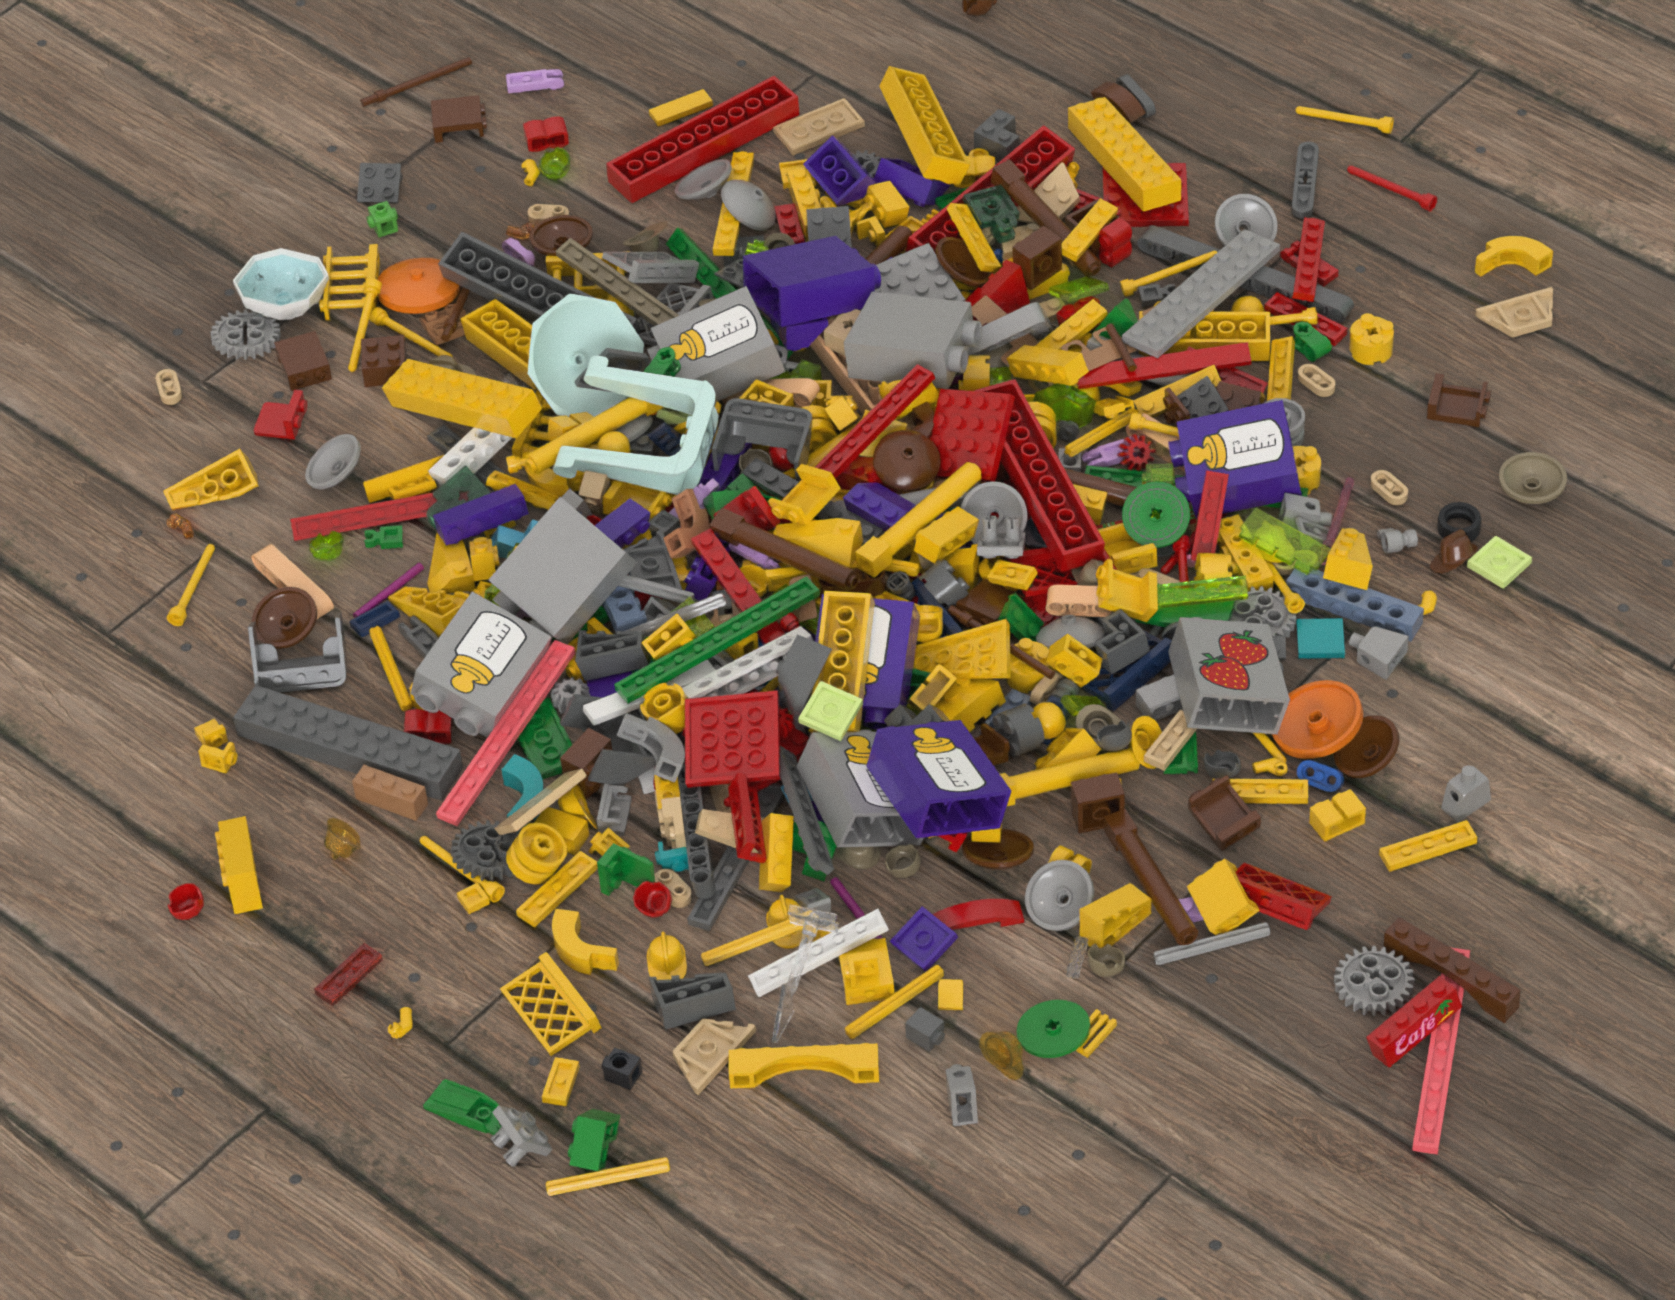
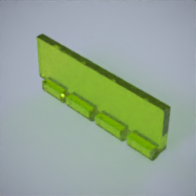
M1258 508L1252 511L1240 527L1242 531L1239 538L1252 545L1258 540L1257 548L1270 555L1276 552L1275 558L1290 566L1295 562L1294 568L1306 575H1309L1312 569L1317 571L1331 548Z

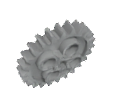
M247 309L243 313L236 310L234 315L228 313V317L221 316V321H215V325L212 326V331H210L212 346H215V350H220L221 355L227 353V358L234 355L236 360L240 356H243L244 360H247L248 356L256 359L257 354L263 357V352L271 353V348L275 349L274 342L280 341L279 338H281L279 323H276L275 318L271 319V317L263 316L260 313L256 314L254 311L248 313ZM245 324H247V345H244Z
M1252 586L1250 592H1247L1244 588L1241 595L1234 592L1236 603L1230 621L1269 624L1272 636L1290 637V631H1294V624H1296V613H1290L1285 607V597H1281V591L1274 594L1272 593V588L1264 591L1263 586L1259 588V591H1256Z
M1364 946L1362 953L1354 949L1353 956L1345 954V961L1339 960V967L1335 968V992L1339 993V1000L1345 999L1346 1007L1353 1004L1354 1012L1361 1008L1363 1015L1367 1011H1371L1372 1015L1375 1016L1376 1012L1380 1011L1385 1016L1387 1009L1395 1013V1006L1403 1007L1404 1001L1409 1002L1410 995H1413L1415 980L1413 969H1409V962L1403 963L1402 955L1395 958L1394 950L1387 954L1385 947L1381 951H1377L1376 947L1373 946L1372 950L1368 951Z

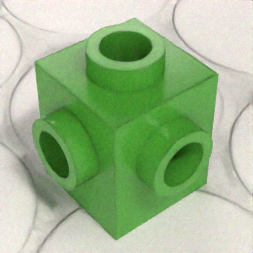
M387 201L368 207L369 216L366 217L370 229L374 228L379 238L398 232L397 212L395 208L390 207Z

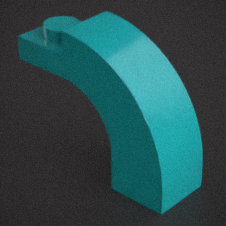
M516 754L501 769L504 785L522 794L520 800L507 814V818L544 790L543 780L538 769L531 762Z

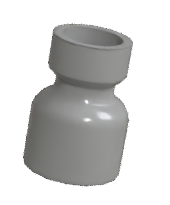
M1393 528L1377 530V536L1381 540L1383 551L1386 554L1399 552L1404 546L1411 548L1418 545L1415 529L1405 530L1404 533Z

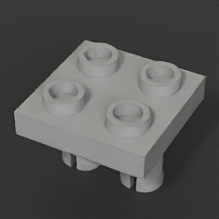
M989 516L982 518L983 532H980L977 556H983L984 558L1005 556L1010 559L1023 556L1026 532L1019 531L1020 517L1014 516L1013 525L1012 516L1005 517L1006 532H997L996 516H991L990 524Z
M500 1105L493 1111L502 1127L491 1137V1140L501 1149L504 1148L510 1139L513 1141L514 1145L503 1155L506 1162L511 1166L515 1167L528 1152L547 1156L553 1150L548 1143L547 1135L538 1129L535 1124L536 1120L530 1113L520 1112L512 1107L507 1108Z

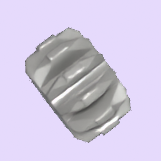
M571 677L570 680L562 679L561 683H555V687L551 692V698L554 708L558 709L560 714L565 713L573 694L590 696L589 687L587 684H583L581 679L575 681Z

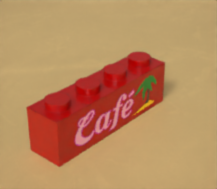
M1442 977L1436 978L1366 1037L1373 1056L1388 1068L1395 1064L1462 1008L1456 988Z

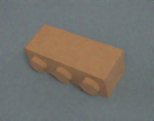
M363 765L352 780L357 800L417 821L428 806L425 786L367 765Z

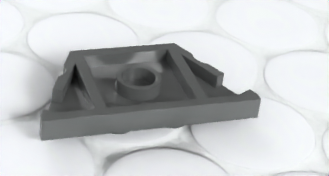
M606 348L599 355L608 359L607 367L644 372L650 364L649 358L645 353ZM587 368L574 382L580 388L608 391L591 386L584 381Z
M663 530L657 531L656 536L650 540L644 538L638 541L636 545H631L624 549L637 562L628 573L630 576L682 590L673 560L670 558L663 539L665 537Z

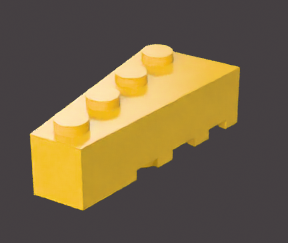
M956 679L934 707L943 711L950 721L961 720L970 732L975 728L974 723L980 718L986 719L992 714L991 709L996 705L1002 706L1006 700L1000 684L996 680Z
M246 816L219 821V831L215 832L222 872L221 876L223 886L229 887L234 914L263 909Z

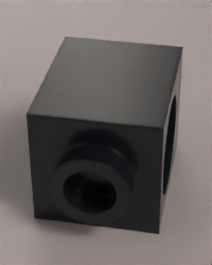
M614 1047L610 1055H606L603 1059L601 1067L604 1073V1080L628 1090L632 1089L642 1074L641 1058Z

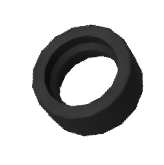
M1453 502L1445 505L1438 515L1437 529L1439 535L1444 538L1462 529L1465 531L1470 542L1474 541L1479 536L1481 529L1480 512L1476 507L1464 502ZM1453 518H1462L1470 521L1472 525L1466 528H1454L1446 522Z

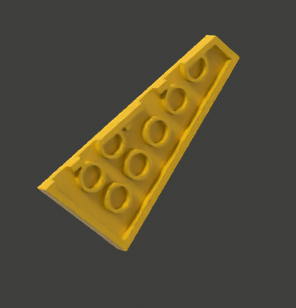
M1004 619L916 645L913 668L931 673L938 664H941L957 679L1011 678L1010 624Z

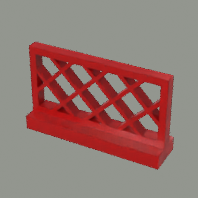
M1047 547L1026 550L1023 552V556L1014 559L1007 558L1006 560L1011 563L1035 567L1038 573L1037 576L1045 578L1043 581L1034 578L1031 584L1038 587L1028 588L1027 590L1021 589L1025 597L1047 594L1048 588L1053 585H1078L1076 581L1069 579L1073 577L1072 569L1060 572ZM1055 572L1064 574L1065 577L1055 575ZM1049 580H1051V581L1057 582V583H1059V584H1051V583H1048V582H1049Z
M1243 863L1235 871L1247 897L1257 904L1259 912L1304 930L1311 928L1313 919L1331 902L1332 896L1247 863Z

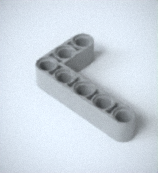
M1034 302L982 326L980 344L978 347H970L968 355H984L1030 332L1037 340L1043 339L1054 330L1044 309L1038 302Z

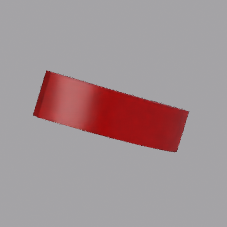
M1010 899L969 901L945 908L933 914L951 930L999 922L1001 927L1024 923L1019 901Z

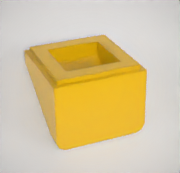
M939 980L938 1010H963V980Z

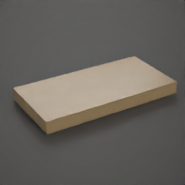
M843 98L773 127V132L792 155H796L825 143L832 135L838 138L865 127V121L850 103Z
M583 769L564 773L494 829L499 835L518 831L586 777Z

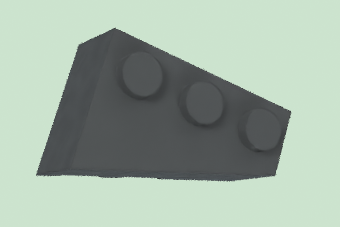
M579 630L575 662L584 680L587 681L640 670L642 666L650 664L651 654L641 643L646 639L643 632L617 631L616 634H606L605 631H598L597 634H587L586 631Z
M726 973L695 974V978L680 979L679 975H674L672 979L657 980L656 977H649L652 999L665 1030L698 1021L702 1018L736 1010L733 988Z

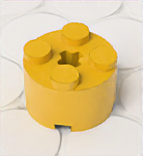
M1369 313L1363 314L1360 319L1356 320L1350 328L1349 350L1352 353L1353 359L1365 365H1374V362L1381 361V363L1386 362L1393 353V323Z
M969 355L968 365L963 373V380H959V390L974 391L990 386V363H986V361H990V355Z
M1293 446L1300 488H1308L1309 495L1313 489H1317L1320 485L1321 458L1317 453V449L1313 446Z
M1198 553L1195 562V569L1197 570L1196 577H1194V589L1228 595L1229 588L1227 585L1231 586L1232 572H1228V568L1231 566V555Z
M1023 638L1019 643L1014 644L1052 669L1046 663L1049 649L1043 644L1032 641L1029 638ZM1010 654L1011 678H1006L1007 683L1011 688L1028 694V691H1033L1044 675Z
M662 683L647 691L644 695L643 705H640L641 712L646 721H648L649 717H652L669 727L675 734L683 731L685 728V699L687 697L681 686L675 683L667 686L666 683Z

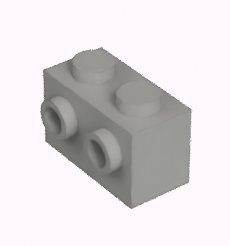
M1174 674L1149 685H1144L1136 690V706L1143 716H1149L1157 721L1177 713L1179 710H1183Z

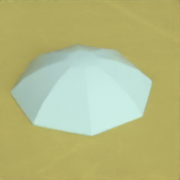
M568 294L533 322L527 374L556 415H566L569 417L570 414L588 412L595 417L628 398V396L615 392L580 388L574 383L578 376L588 367L591 357L599 356L606 348L643 353L644 342L616 302Z

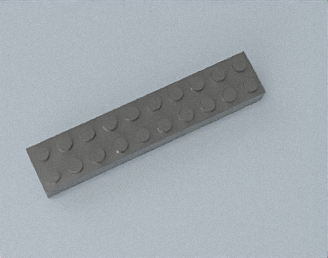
M464 232L460 233L438 263L443 277L490 301L497 299L514 313L532 322H535L568 294L595 298ZM623 312L639 335L641 329L637 318Z
M257 685L254 686L233 717L237 736L358 774L363 765H367L425 786L426 795L440 801L444 799L463 769L460 749Z

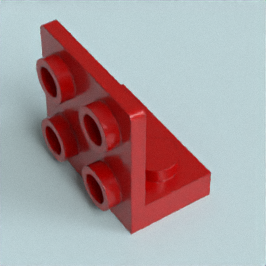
M756 486L745 490L723 507L744 517L746 522L766 531L781 523L779 518L772 513V508Z

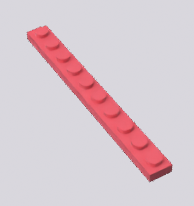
M554 640L436 812L438 819L455 826L459 825L575 655L574 647Z
M1452 948L1465 957L1470 958V950ZM1441 973V977L1456 988L1462 1004L1464 988ZM1461 1008L1431 1033L1412 1151L1438 1155Z

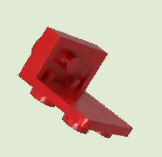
M294 390L289 404L265 402L255 424L254 434L256 436L295 440L308 407L303 391Z

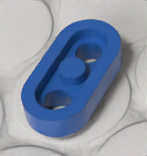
M1303 761L1297 768V776L1300 780H1308V785L1321 790L1335 792L1341 789L1344 784L1343 774L1338 769L1317 761ZM1310 767L1314 770L1313 776L1308 775ZM1331 776L1336 778V782L1333 785L1329 782Z

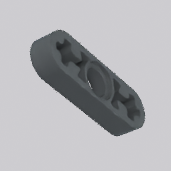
M1128 74L1116 79V84L1127 89L1141 104L1146 112L1142 115L1143 118L1155 115L1156 109L1153 101Z

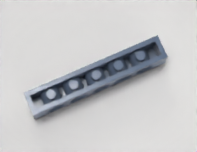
M1297 563L1286 580V584L1291 591L1298 593L1306 604L1369 627H1379L1407 635L1410 642H1412L1423 624L1424 608L1370 588L1364 590L1324 579V572Z
M617 586L602 604L615 632L626 631L647 622L645 611L641 610L638 597H635L634 590Z

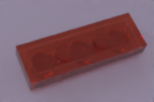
M363 943L314 988L315 995L331 1006H334L383 961L382 954Z

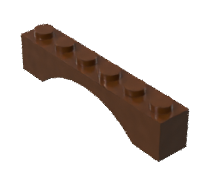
M1398 917L1384 932V947L1387 953L1394 950L1395 958L1402 955L1403 962L1423 964L1445 974L1464 988L1485 1012L1503 1023L1519 1008L1521 989L1402 918Z

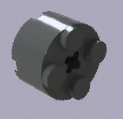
M938 560L919 579L920 581L924 579L927 581L924 586L940 604L946 603L948 605L945 608L948 611L951 605L956 606L958 600L963 599L969 594L967 590L970 586L962 577L957 579L954 576L953 572L955 569L947 560L943 562Z
M1025 703L1001 712L992 718L997 732L1008 740L1010 745L1008 754L1012 757H1018L1042 746L1040 743L1044 742L1042 724L1039 718L1034 719L1031 712H1034L1033 708Z

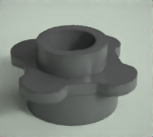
M1060 421V431L1057 433L1060 440H1067L1070 443L1076 440V436L1079 434L1078 425L1073 421Z

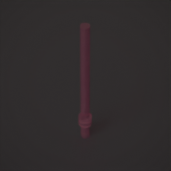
M1351 477L1345 480L1327 538L1322 543L1319 559L1321 565H1326L1328 553L1335 542L1354 484V479Z

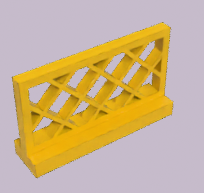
M545 952L538 957L539 963L501 987L500 990L548 1054L553 1056L591 1030L595 1033L602 1027L591 1008L549 954ZM541 971L543 974L542 983L531 982L532 976ZM516 987H523L521 996H511L509 992ZM528 989H540L538 998L527 997ZM545 989L556 991L554 999L543 998ZM536 1003L534 1012H523L524 1004ZM541 1004L552 1005L550 1014L539 1013ZM557 1005L568 1006L567 1014H555ZM537 1019H548L546 1029L535 1027ZM553 1020L565 1021L563 1029H551ZM570 1021L580 1022L583 1025L575 1031L568 1030ZM549 1035L561 1036L559 1042L550 1047L547 1043Z

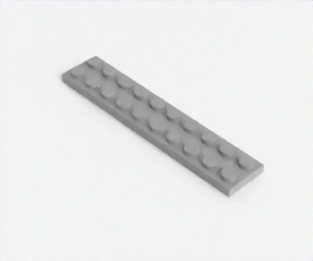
M1244 229L1122 335L1123 343L1159 358L1280 251V244Z

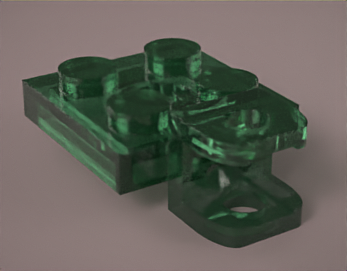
M1002 185L963 195L964 204L969 207L981 229L990 227L991 234L999 243L1015 239L1013 228L1017 227V219H1019L1020 212ZM1001 233H1007L1008 235L1002 236Z
M465 465L432 493L437 502L426 513L428 522L437 531L433 515L491 492ZM468 492L469 499L467 501L464 499L460 501L458 499L460 497L459 493Z

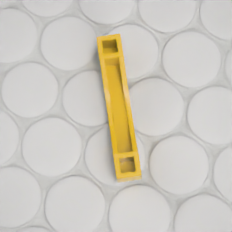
M878 1043L729 1050L730 1089L755 1088L765 1080L776 1075L803 1069L831 1072L845 1077L853 1083L879 1082Z

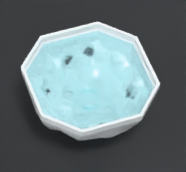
M279 248L253 255L234 278L233 284L246 309H251L263 316L278 320H291L304 315L309 308L319 302L329 275L319 257Z

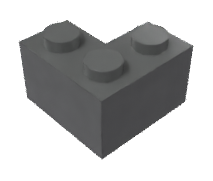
M1000 109L974 131V149H985L989 152V156L995 157V160L998 162L1020 145L1019 136L1016 135L1015 116Z
M1121 609L1102 619L1105 637L1094 643L1097 655L1102 658L1101 665L1110 674L1117 672L1149 652L1146 633Z
M900 704L884 719L888 726L895 727L950 721L943 711L931 704L925 707L918 715Z

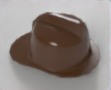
M1459 529L1441 540L1440 553L1431 561L1430 568L1435 573L1452 571L1477 553L1478 547L1471 544L1464 530Z

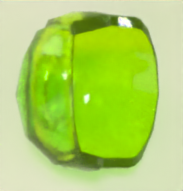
M555 147L552 152L546 151L539 161L541 173L548 179L557 180L565 177L570 171L569 153L560 147Z
M330 531L328 536H322L319 533L315 539L310 541L309 551L318 560L333 561L342 553L344 537L336 531Z

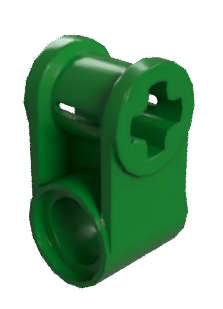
M1298 322L1294 325L1295 349L1302 353L1309 361L1314 362L1332 350L1329 339L1313 328L1311 324Z
M664 347L657 352L644 372L675 377L681 369V364L675 358L676 353L674 349Z

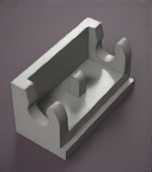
M604 783L597 815L598 832L601 834L607 828H610L616 835L625 836L632 798L630 795H620L618 793H627V787Z

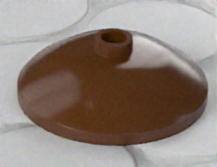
M558 215L544 219L536 224L530 232V243L537 252L546 256H556V250L570 238L585 248L592 240L593 231L589 222L581 217Z
M945 237L936 245L935 252L940 266L955 281L971 287H981L989 280L988 277L992 272L980 271L965 241L954 237Z
M899 430L886 435L877 444L873 456V466L879 479L888 487L902 492H914L927 487L934 481L940 468V454L933 441L924 434L912 430ZM905 452H910L912 455L907 456Z
M283 587L272 591L258 603L252 615V622H256L258 640L262 644H271L276 649L288 648L298 644L314 628L317 620V606L310 594L303 589Z
M1372 715L1364 717L1355 737L1343 748L1334 752V761L1338 769L1351 778L1369 777L1384 769L1395 756L1399 746L1400 737L1397 727L1391 720L1383 716Z
M1002 829L1000 842H973L972 835L970 834L962 843V853L970 862L990 870H1006L1019 866L1026 862L1034 852L1033 841L1027 835L1010 829Z

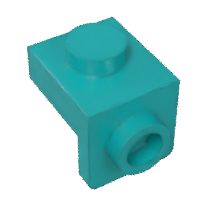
M663 841L658 842L659 851H655L657 865H662L663 869H671L674 872L689 869L686 847L666 851Z

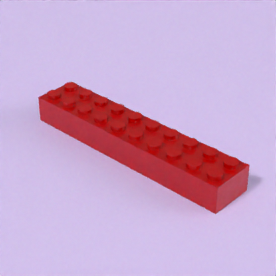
M772 76L606 163L608 182L630 203H634L687 175L694 169L712 162L767 133L774 126L799 116L798 96L778 78Z
M1043 125L995 166L1010 159L1025 175L1024 181L1035 190L1061 163H1064L1065 167L1069 166V163L1073 160L1075 148ZM993 168L951 202L966 204L981 231L1002 213L1006 212L1010 215L1019 206L1010 196L1006 198L991 183ZM950 203L908 238L906 252L927 243L935 252L936 245L945 237L963 240L947 211Z
M1013 379L974 390L978 392L1007 393L1015 396L1000 460L1017 492L1024 499L1027 510L1060 572L1084 566L1091 559L1103 560L1105 542L1017 381Z

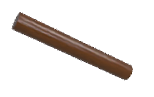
M1112 323L1108 324L1106 330L1128 370L1131 372L1135 371L1137 366Z

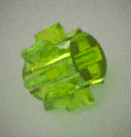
M754 239L753 243H747L745 255L767 251L768 247L763 246L764 241Z

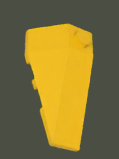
M238 449L165 489L163 492L171 509L177 510L240 497L259 485L257 474L249 458L241 449Z

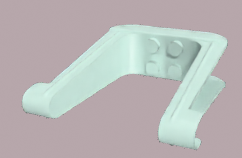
M592 356L584 376V381L587 384L692 415L687 418L686 429L688 430L686 435L682 434L680 447L682 448L678 453L670 457L562 446L559 449L553 467L554 473L571 479L576 476L577 470L582 472L587 470L606 474L610 479L678 495L686 489H694L700 482L718 427L719 415L714 407L716 394L713 386L706 380L699 381L607 367L608 359L606 357Z

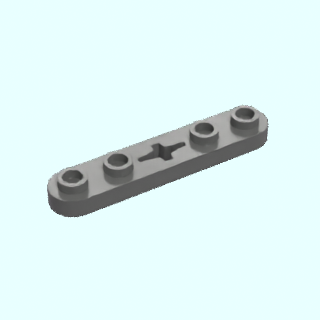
M1314 142L1301 143L1297 152L1292 214L1300 219L1310 217L1313 213L1319 147ZM1304 176H1307L1306 184H1303Z

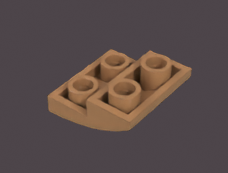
M449 304L440 311L427 312L425 316L419 318L424 330L436 345L445 343L441 339L444 331L443 326L445 321L450 318L455 304ZM462 309L457 321L456 331L451 334L449 341L465 335L460 320L466 316L465 309Z

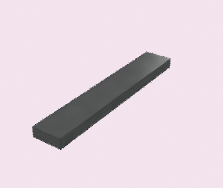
M444 424L427 435L428 441L444 454L449 452L462 439ZM488 460L473 477L495 492L492 487L486 485L487 477L495 470L506 475L508 474Z

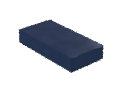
M386 601L350 620L349 623L359 636L364 637L370 634L369 630L371 627H383L400 618V614L390 602Z

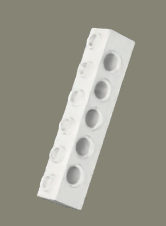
M473 428L428 472L435 480L436 487L443 490L460 488L512 437Z
M800 626L686 685L682 689L687 699L744 694L779 675L776 674L777 666L781 660H785L797 634L813 641L811 634Z

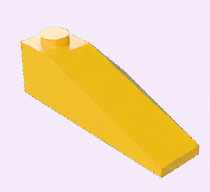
M842 518L810 521L807 526L800 523L779 524L773 533L852 568L856 559L855 552L863 543L861 522Z
M438 532L436 533L427 583L429 593L445 590L446 594L455 593L456 591H470L471 594L473 589H475L474 576L463 539L456 544L446 546Z
M405 586L390 595L388 599L409 617L416 616L440 637L469 594L456 591L454 595L446 594L445 590L429 593L427 588Z
M1065 728L1046 748L1048 754L1038 758L1034 763L1037 767L1035 770L1097 756L1096 754L1101 748L1085 729Z

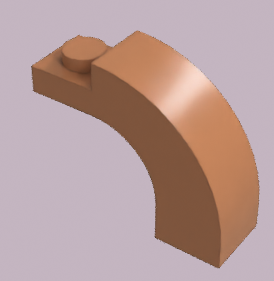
M686 489L672 498L681 528H677L663 538L670 558H683L696 550L692 545L691 538L710 529L706 509H700L693 489Z

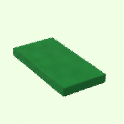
M1157 583V612L1147 622L1135 619L1137 623L1162 627L1178 622L1180 617H1199L1202 619L1230 621L1236 603V596Z
M549 697L543 700L517 738L527 760L538 769L542 780L562 773L560 757L572 746L564 726L560 725L561 720Z

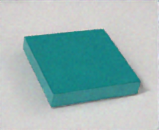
M1343 618L1297 619L1298 659L1345 658Z

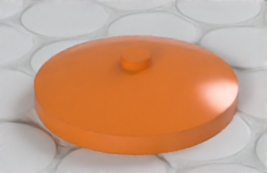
M413 258L393 264L379 275L377 280L382 283V288L377 297L385 307L396 312L409 314L426 313L451 303L460 293L461 286L443 277L438 265L439 259Z
M1321 680L1302 685L1288 694L1290 702L1278 734H1272L1277 746L1284 753L1295 758L1315 759L1330 755L1347 745L1358 733L1364 715L1362 703L1357 693L1351 687L1338 681Z

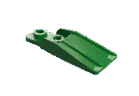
M444 1079L423 1105V1108L427 1111L480 1132L495 1135L502 1127L493 1114V1111L499 1106L495 1100L480 1091L448 1079Z

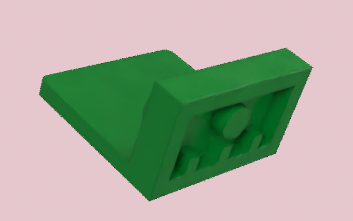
M613 843L597 862L601 893L607 896L614 889L620 887L622 880L636 887L645 881L655 882L653 862L647 857H641L631 852L626 847H620Z

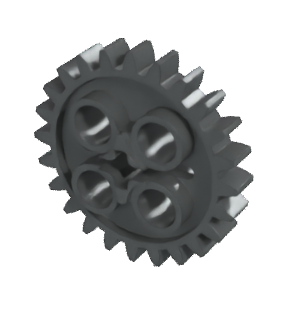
M489 820L486 821V825H482L477 821L476 827L468 824V830L461 828L460 834H455V840H452L451 856L453 857V863H457V869L463 868L464 875L471 872V878L479 875L481 881L485 877H489L490 881H493L494 877L503 880V875L512 877V871L509 869L506 861V852L519 832L499 835L494 829L499 825V821H496L494 825H491Z

